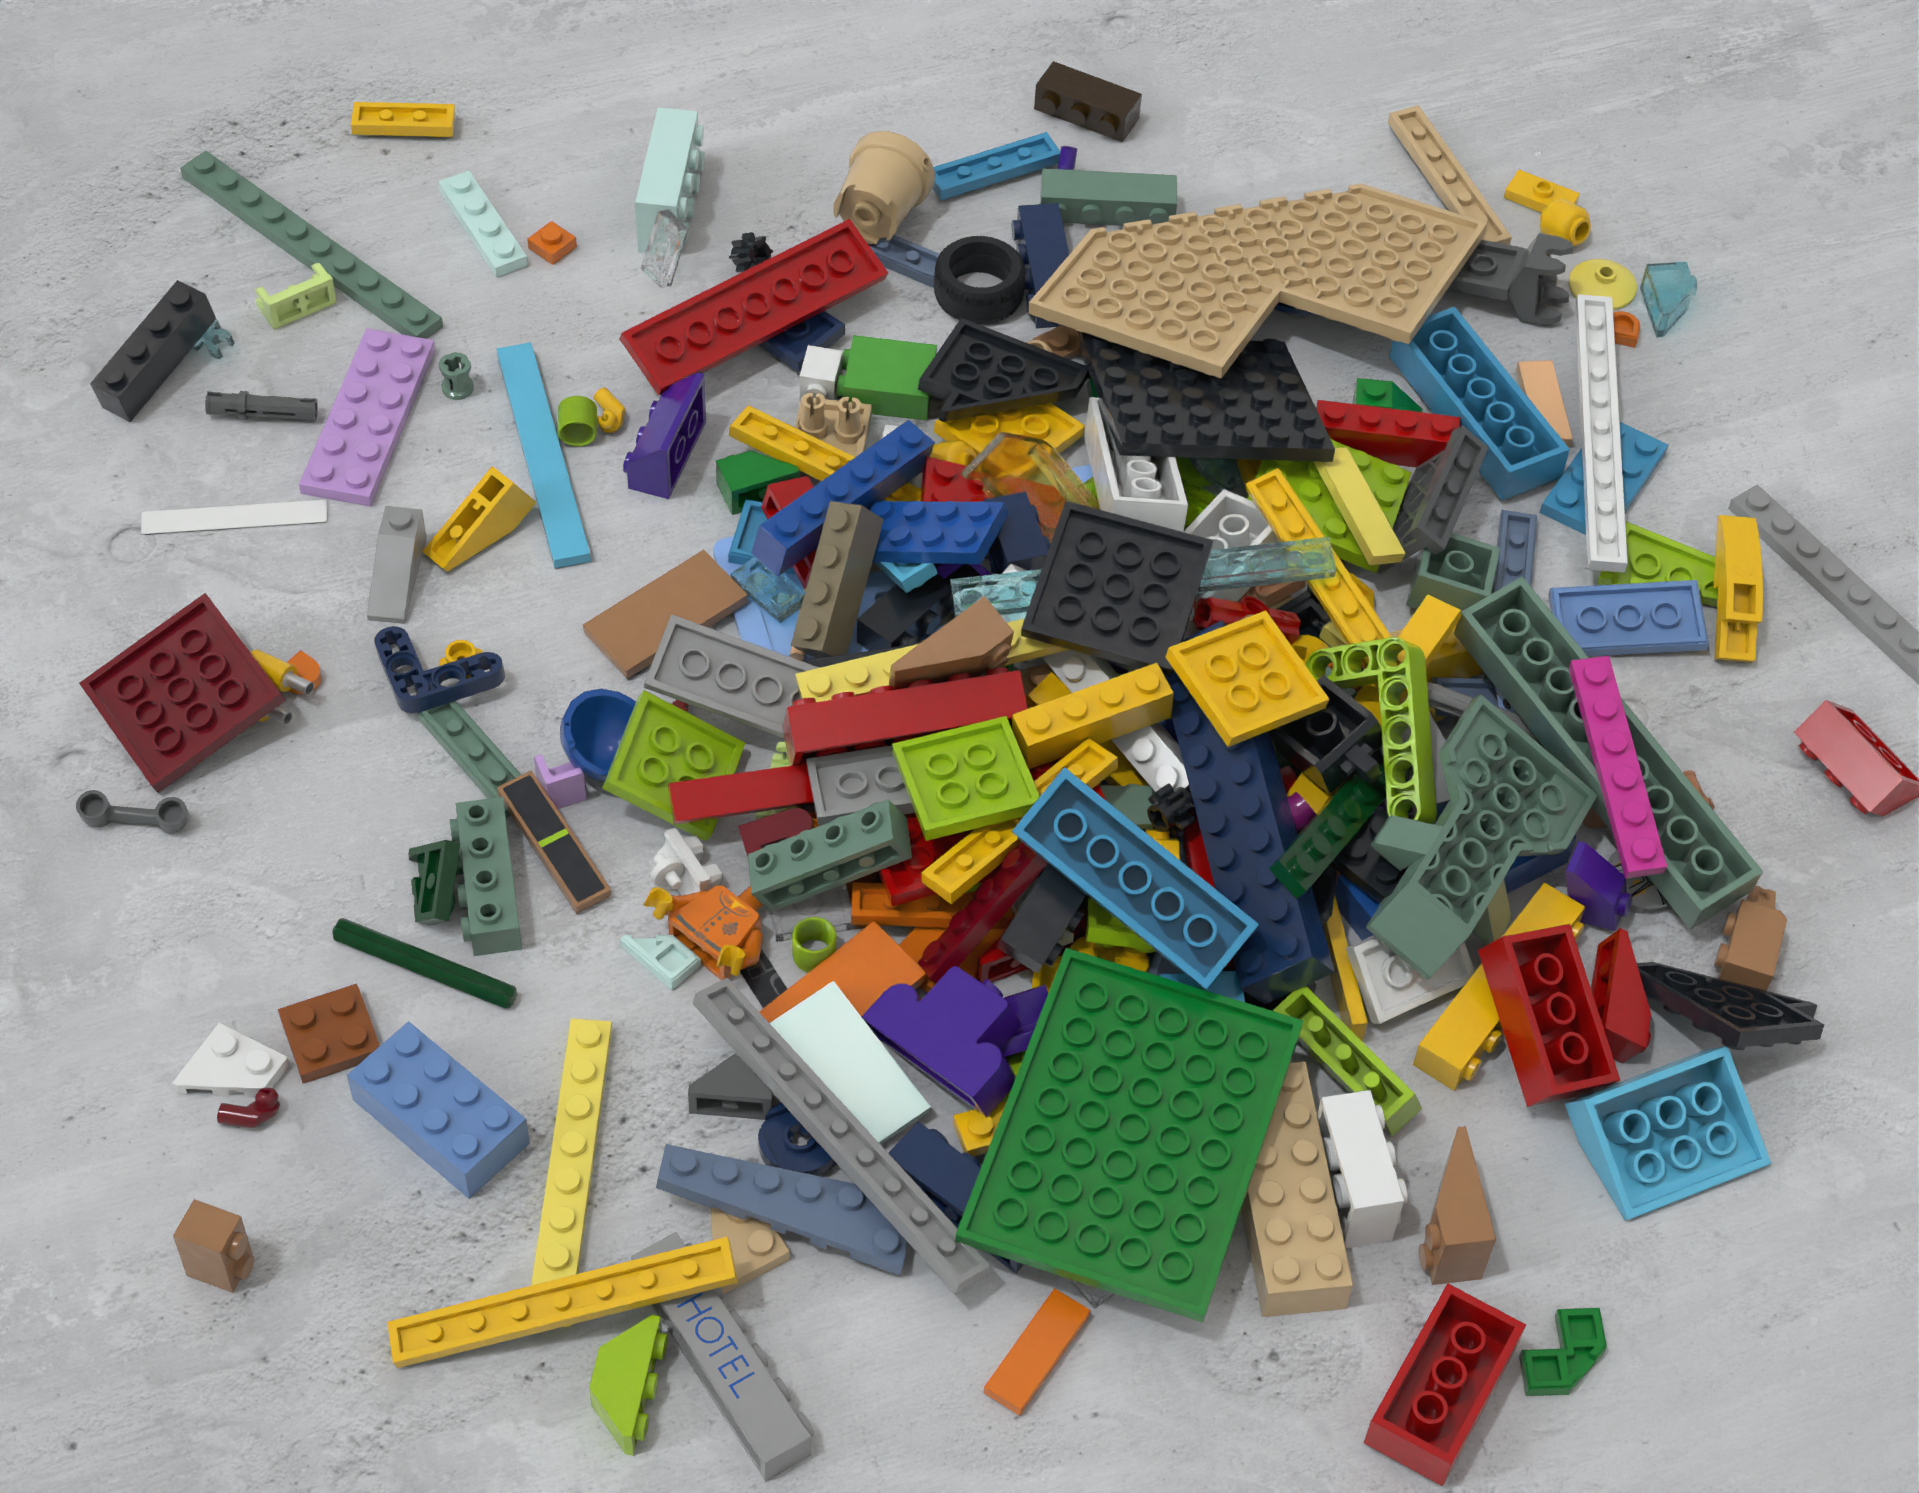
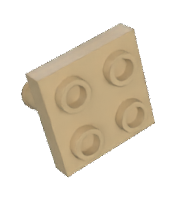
M807 393L801 396L795 428L856 457L865 451L872 416V405L863 404L854 397L852 402H849V397H843L837 401L825 399L819 393H817L816 398H813V393Z

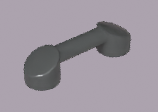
M90 790L80 795L76 802V810L81 819L93 827H103L113 821L159 825L164 832L175 833L185 826L189 818V812L185 803L176 797H167L161 800L155 809L111 806L107 797L102 792Z

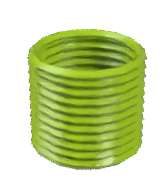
M584 396L565 398L558 406V437L564 443L572 446L590 444L597 436V405L594 401Z
M809 917L798 922L794 927L792 934V956L794 963L799 969L809 973L836 951L837 934L831 922L820 917ZM809 940H820L828 944V946L821 950L813 951L807 950L801 944Z

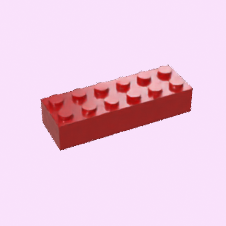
M1000 667L985 672L986 676L971 678L970 674L962 673L947 678V682L932 684L931 680L924 679L910 683L908 685L909 688L894 690L893 686L887 685L873 688L870 690V694L855 696L854 692H841L831 696V700L816 702L815 698L796 700L792 703L793 706L787 707L782 726L789 766L807 763V758L890 746L893 743L1007 716L1012 728V715L1028 709L1020 670L1009 672L1008 668Z

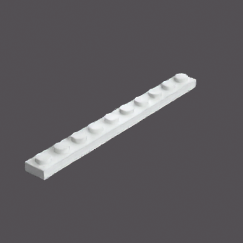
M1577 294L1575 315L1588 570L1625 573L1628 562L1612 297Z

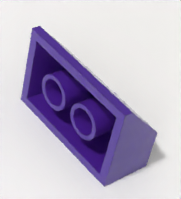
M697 372L672 384L662 392L658 401H653L649 411V421L646 427H640L636 438V447L633 452L629 451L624 460L623 472L627 473L628 489L665 499L670 498L706 424L704 374Z

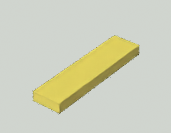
M1335 448L1333 462L1313 461L1368 564L1378 565L1402 562L1406 553L1348 448Z

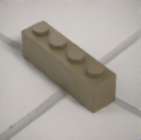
M834 501L829 503L791 642L792 647L813 658L848 653L884 521L883 518L862 505Z

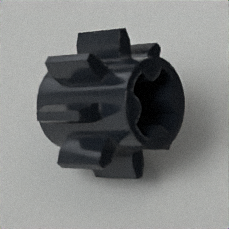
M753 232L742 233V240H733L731 242L733 248L729 259H732L733 263L737 266V273L744 272L771 258L773 250L765 242L766 236L755 237Z
M1168 783L1148 798L1152 804L1147 809L1148 818L1152 825L1161 832H1166L1170 829L1172 834L1176 836L1196 821L1192 815L1196 811L1192 794L1183 787L1173 790L1171 784Z

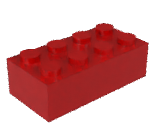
M1570 924L1503 936L1478 950L1527 1107L1589 1094L1620 1081Z
M1447 1283L1371 1419L1364 1444L1443 1486L1514 1355L1526 1324Z

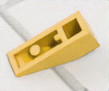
M491 466L422 552L448 572L514 531L537 502L514 482Z

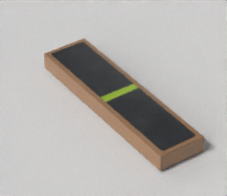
M532 770L497 787V795L503 797L505 807L576 914L611 896L610 887Z

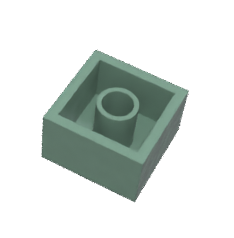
M1452 533L1445 550L1434 555L1426 547L1420 550L1417 555L1406 605L1418 609L1426 596L1430 595L1463 611L1489 596L1493 586L1500 548Z

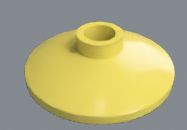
M1590 259L1579 263L1571 271L1568 281L1570 291L1575 298H1577V294L1612 297L1613 310L1629 305L1637 292V282L1633 274L1621 264L1606 259Z

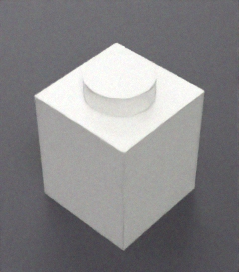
M808 345L799 376L800 400L801 396L807 393H813V398H816L817 393H819L825 399L836 400L839 375L843 374L842 350Z

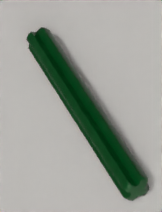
M340 918L332 930L335 941L502 1008H510L517 997V988L511 984L348 919Z

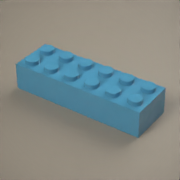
M1455 306L1428 316L1410 344L1392 341L1390 359L1433 414L1460 417V426L1463 425L1489 447L1479 472L1502 501L1561 478L1569 455V447Z
M1065 767L1012 830L1016 838L1204 990L1210 986L1259 925Z

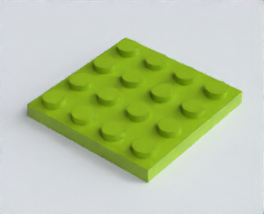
M1331 439L1334 448H1348L1393 529L1412 472ZM1261 461L1255 479L1279 468L1337 556L1371 572H1377L1380 564H1368L1313 461ZM1248 495L1247 499L1253 501Z

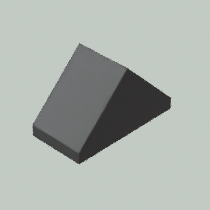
M736 1053L694 1081L688 1088L690 1114L765 1120L766 1114L773 1107L770 1089Z

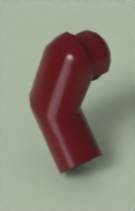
M266 1087L261 1088L255 1095V1101L246 1107L221 1103L218 1109L217 1122L231 1126L256 1128L277 1114L280 1107L279 1095L273 1088Z

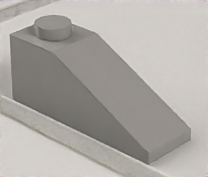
M385 506L377 538L367 619L370 621L405 624L423 554L422 551L427 539L422 509Z

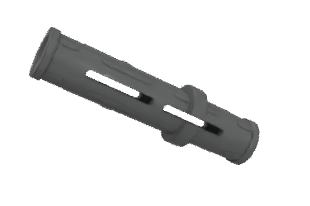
M207 391L205 410L208 415L238 416L239 419L247 420L248 417L316 421L318 402L317 398L251 395L248 391H240L239 394Z

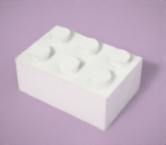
M1370 1090L1321 1097L1317 1117L1345 1249L1390 1242L1393 1239L1397 1224L1401 1223V1210L1403 1204H1407L1408 1196L1404 1180L1402 1178L1397 1179L1394 1169L1396 1165L1394 1146L1391 1141L1386 1142L1383 1133L1385 1128L1383 1110L1380 1105L1374 1104Z

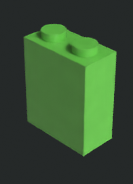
M853 335L851 349H844L842 370H846V375H839L837 396L849 397V402H852L854 397L863 404H871L873 415L927 421L931 394L918 390L920 377L937 354V345Z

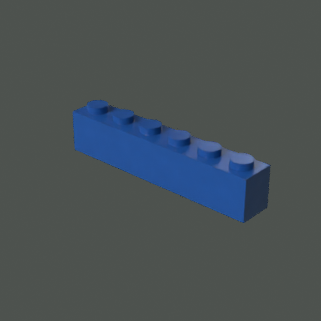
M907 420L759 525L751 554L776 576H780L817 549L830 501L862 505L870 510L875 501L885 500L922 473L925 459L927 456L930 457L935 442L910 420Z

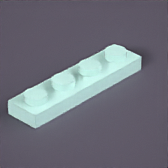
M470 171L438 181L440 193L496 278L528 266L526 254Z

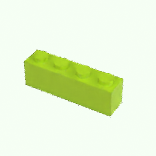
M1307 986L1293 991L1273 1010L1274 1012L1304 1020L1298 1043L1348 1093L1371 1091L1374 1104L1380 1105L1383 1110L1385 1119L1384 1129L1392 1137L1422 1109L1416 1094Z

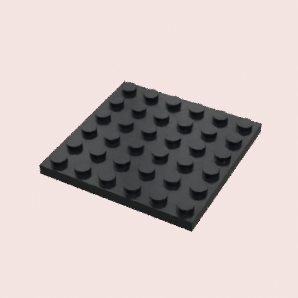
M1081 334L1079 347L1119 455L1333 462L1335 448L1285 342L1272 338L1264 339L1263 341L1250 340L1223 377L1218 378L1150 354L1141 353L1138 350L1117 343H1111L1090 334Z

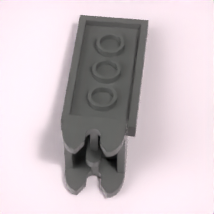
M1539 233L1527 249L1481 240L1448 290L1506 301L1509 297L1521 321L1537 324L1557 323L1562 319V313L1553 307L1544 306L1543 304L1569 302V293L1563 288L1556 286V275L1564 273L1566 265L1556 258H1551V254L1559 256L1573 254V244L1564 238Z

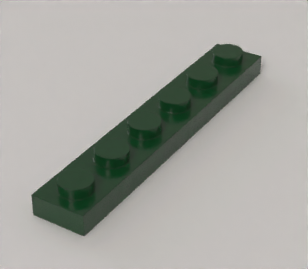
M1378 763L1382 775L1372 785L1352 773L1270 866L1269 870L1296 899L1312 886L1387 797L1383 765Z

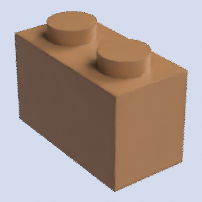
M194 1199L173 1234L186 1276L233 1293L240 1280H245L249 1276L254 1265V1256L242 1217Z

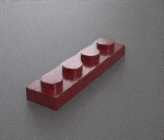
M1023 842L1017 848L1011 850L1005 856L1002 866L996 873L978 887L976 896L969 904L952 917L949 927L942 935L925 948L922 958L917 963L928 977L937 983L951 967H959L1048 863Z

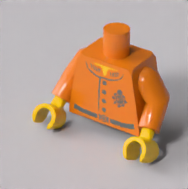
M716 885L708 891L704 890L682 896L671 895L668 891L659 887L651 889L643 905L655 908L653 916L657 920H661L665 915H668L669 935H674L701 958V965L720 980L729 979L731 975L738 976L740 970L754 966L759 962L764 937L761 932V916L757 911L764 905L751 894V886L738 897L723 885Z

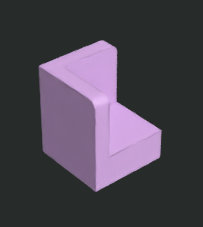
M542 754L534 756L536 778L557 809L586 800L585 779L582 769L574 768L570 762L548 769Z

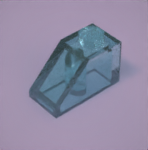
M1687 262L1646 265L1640 290L1656 338L1665 336L1687 312L1692 296L1696 295L1697 280L1694 275H1691Z

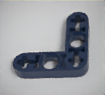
M396 626L386 627L380 630L374 638L378 658L399 708L406 713H419L496 688L505 679L502 659L493 652L479 653L423 671L405 629ZM396 644L399 651L392 653L390 645ZM407 665L412 667L406 673L399 674L394 672L400 666ZM454 678L460 680L454 686L445 687L441 685L447 679ZM414 686L416 695L411 696L407 688Z

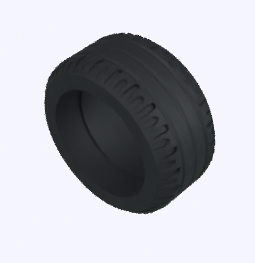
M970 236L952 242L941 251L935 264L934 293L938 304L953 318L958 320L963 318L976 324L994 323L1009 317V315H1012L1017 310L1024 296L1026 270L1023 259L1011 245L993 237ZM979 272L991 274L1003 282L991 287H972L960 282L957 278L968 273Z

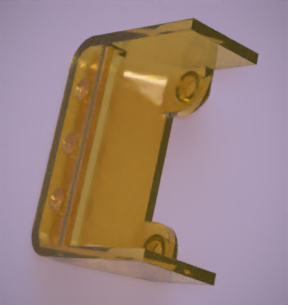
M1000 432L961 472L962 476L966 479L982 481L985 485L983 491L989 498L1026 491L1030 504L1035 505L1039 515L1038 525L1042 535L1047 536L1050 544L1065 501L1100 510L1098 500L1061 455L1042 439Z

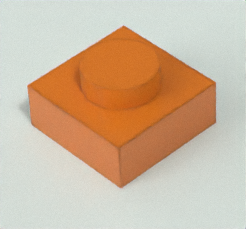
M550 221L527 239L528 249L552 265L577 247L576 237L553 221Z

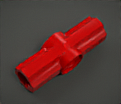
M1245 596L1240 602L1213 597H1200L1194 605L1192 621L1199 630H1204L1221 620L1229 625L1240 621L1247 615H1255L1267 611L1290 644H1294L1300 636L1299 626L1301 621L1296 613L1268 608L1266 604L1253 596Z

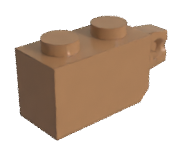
M1755 886L1753 891L1748 894L1747 899L1741 900L1736 914L1728 913L1722 931L1723 935L1729 936L1727 944H1720L1714 966L1721 968L1718 979L1767 991L1774 976L1787 923V918L1780 910L1775 909V891Z

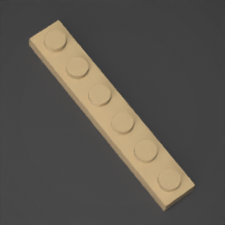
M1417 105L1389 113L1388 124L1447 209L1451 212L1487 222L1486 234L1482 240L1510 245L1511 235L1420 106Z

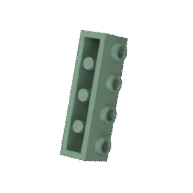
M503 797L455 803L457 819H450L452 841L460 842L461 851H459L461 865L457 875L464 874L465 881L464 884H457L460 908L468 907L469 916L461 918L464 942L472 941L474 956L522 950Z
M887 799L748 854L751 894L768 910L773 912L912 858L907 818Z

